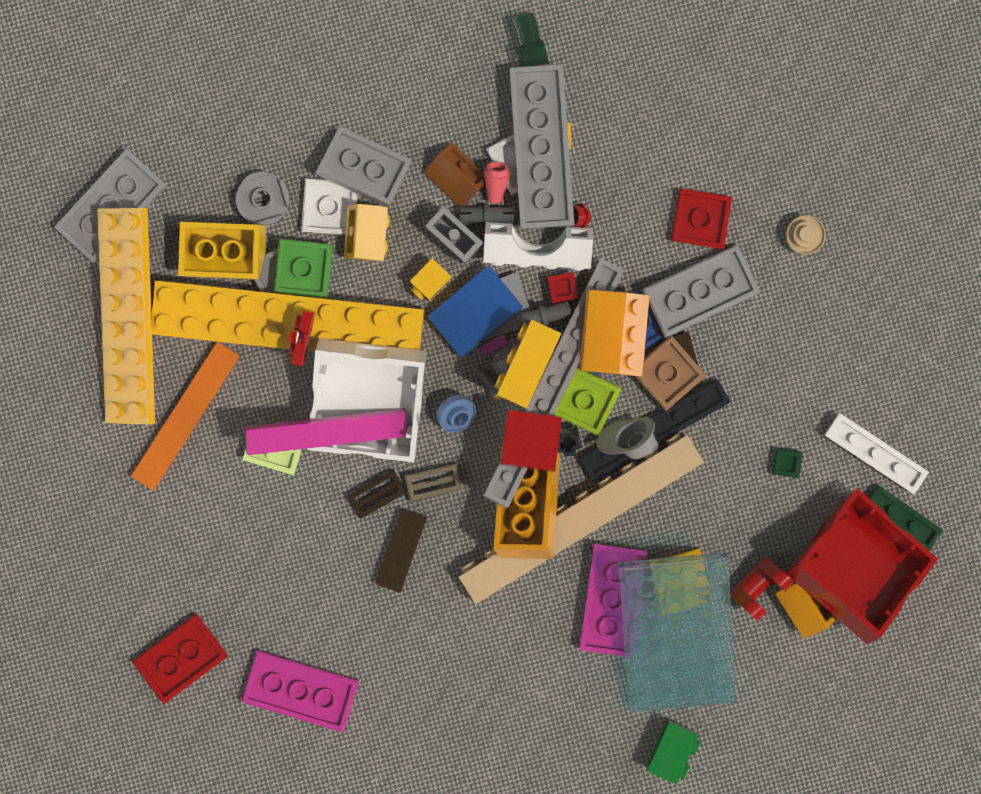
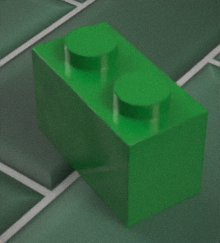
M667 719L646 764V770L677 785L679 778L683 780L688 772L689 765L686 763L690 754L695 755L699 748L700 740H698V733Z

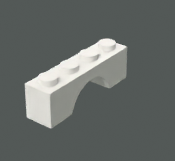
M486 222L483 263H490L494 266L515 264L519 267L543 266L547 269L566 267L576 271L591 269L593 228L566 227L556 240L547 244H532L523 240L511 223Z

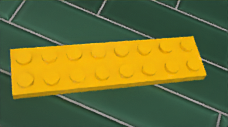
M148 208L97 209L105 423L155 424Z

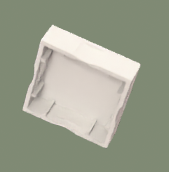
M319 338L315 350L312 384L314 400L310 419L405 409L407 412L406 437L307 448V450L338 454L357 453L381 459L414 462L417 450L427 351Z

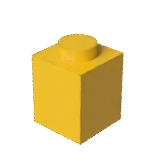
M432 258L410 280V283L413 285L410 290L419 299L423 300L426 297L431 301L452 277Z

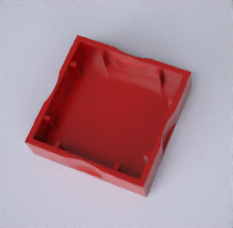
M856 488L843 497L786 571V574L863 642L869 644L882 637L901 611L908 595L920 585L938 558L912 535L895 525L880 507Z

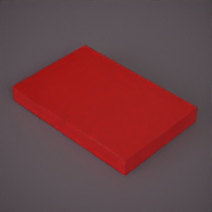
M196 613L132 662L162 703L165 704L226 659L229 654L199 614Z

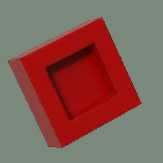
M574 272L547 277L552 304L579 299Z

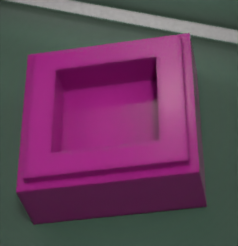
M500 335L480 346V350L485 357L508 343L504 335Z

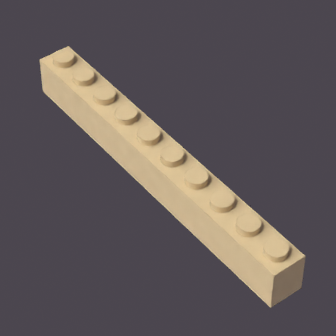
M678 433L665 441L667 446L663 449L650 451L644 456L645 460L637 465L634 462L627 464L620 469L622 474L614 479L611 475L597 483L599 486L597 490L592 493L586 490L575 497L576 503L567 507L566 504L558 507L556 511L553 556L703 464V459L688 435L681 437ZM492 548L483 554L485 559L476 564L473 560L461 568L463 573L459 575V578L474 603L477 604L548 559L500 558Z

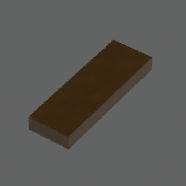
M402 508L376 585L401 593L427 520L426 516Z

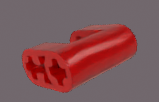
M764 555L729 595L754 619L759 621L767 611L755 600L773 581L785 592L792 586L794 581Z

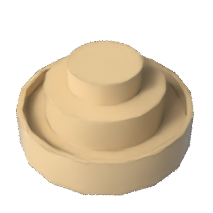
M805 215L791 221L785 236L791 250L797 254L810 255L823 246L826 233L823 224L817 218Z

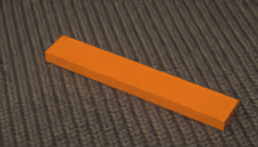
M220 342L215 344L131 475L132 478L155 491L241 357Z

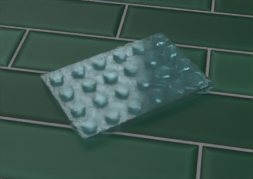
M727 552L619 562L618 572L630 713L736 703Z

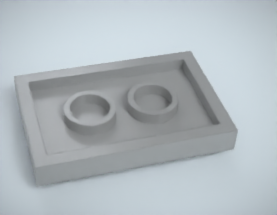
M339 126L316 174L389 208L412 160Z

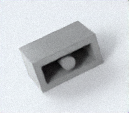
M444 206L425 226L431 234L464 264L483 246V242Z

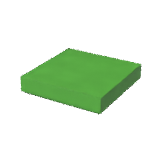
M279 239L274 292L328 298L333 245Z

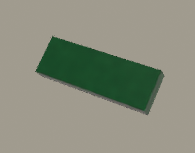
M876 485L868 496L870 500L888 515L895 525L912 535L929 551L944 531L879 485Z

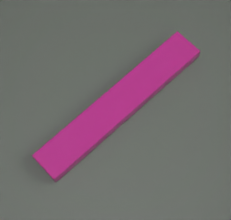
M405 409L247 426L245 427L247 455L406 437L407 412Z

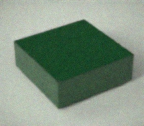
M775 448L772 475L799 478L803 452Z

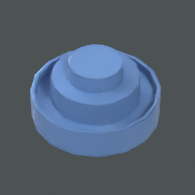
M462 394L453 395L439 406L436 415L437 420L445 431L451 433L460 432L471 425L475 419L476 408L467 396Z

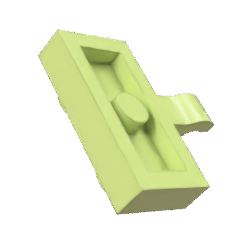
M245 449L242 460L295 475L302 449L247 455Z

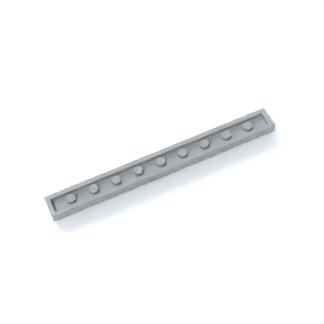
M602 258L600 259L525 412L549 416L554 415L580 362L586 291L614 292L625 271L624 269ZM500 461L483 497L508 509L527 468L500 465Z

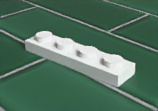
M841 413L837 414L824 434L825 437L914 495L929 473Z

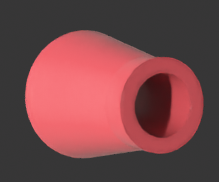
M490 162L484 170L487 200L490 203L498 204L503 201L510 171L508 170V165L503 162Z

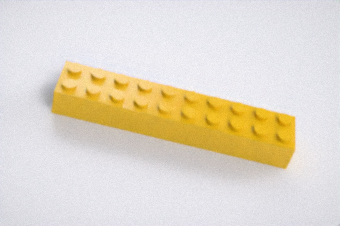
M155 280L151 320L153 335L289 349L291 343L287 342L289 331H295L294 326L297 314L302 315L303 310L316 312L308 346L309 352H315L319 338L421 350L425 309Z

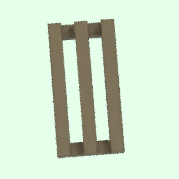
M457 463L405 475L410 501L463 490ZM453 470L454 474L417 484H412L411 481L412 479ZM454 480L456 483L455 486L414 494L415 489Z

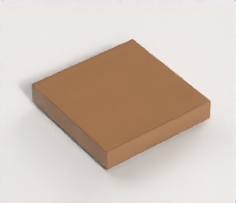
M671 335L644 358L642 376H636V378L663 409L667 411L707 375Z

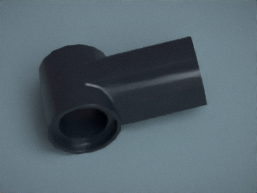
M577 425L560 429L558 452H562L565 457L573 456L577 449H581Z

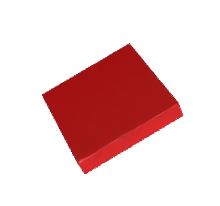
M680 188L671 242L724 250L733 197Z
M508 410L500 465L555 472L562 417Z

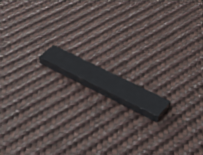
M718 379L677 401L667 411L663 409L649 417L655 423L653 433L657 443L664 441L731 403ZM598 447L579 457L591 481L631 459L623 453H602Z

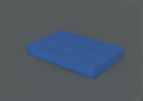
M488 265L427 317L457 354L463 358L524 306L491 266Z

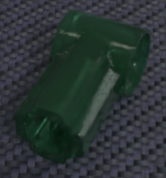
M533 12L511 18L522 67L539 66L549 63L543 39H540Z

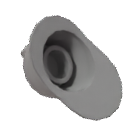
M649 417L612 423L599 433L597 447L600 452L605 454L623 453L631 459H640L650 451L658 448V443L653 433L655 423Z

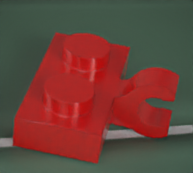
M303 310L302 315L297 314L294 326L295 331H289L287 342L291 343L288 357H292L291 364L305 365L316 312Z

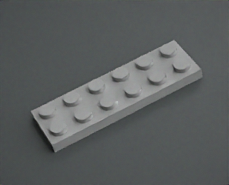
M563 64L509 68L520 230L574 226Z

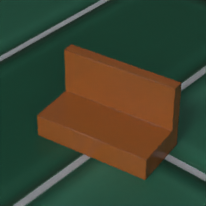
M453 142L438 153L424 171L459 207H465L471 198L486 185L484 172Z

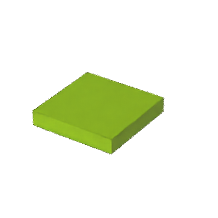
M577 366L554 415L562 417V419L599 436L622 387L592 372L579 371L580 367Z

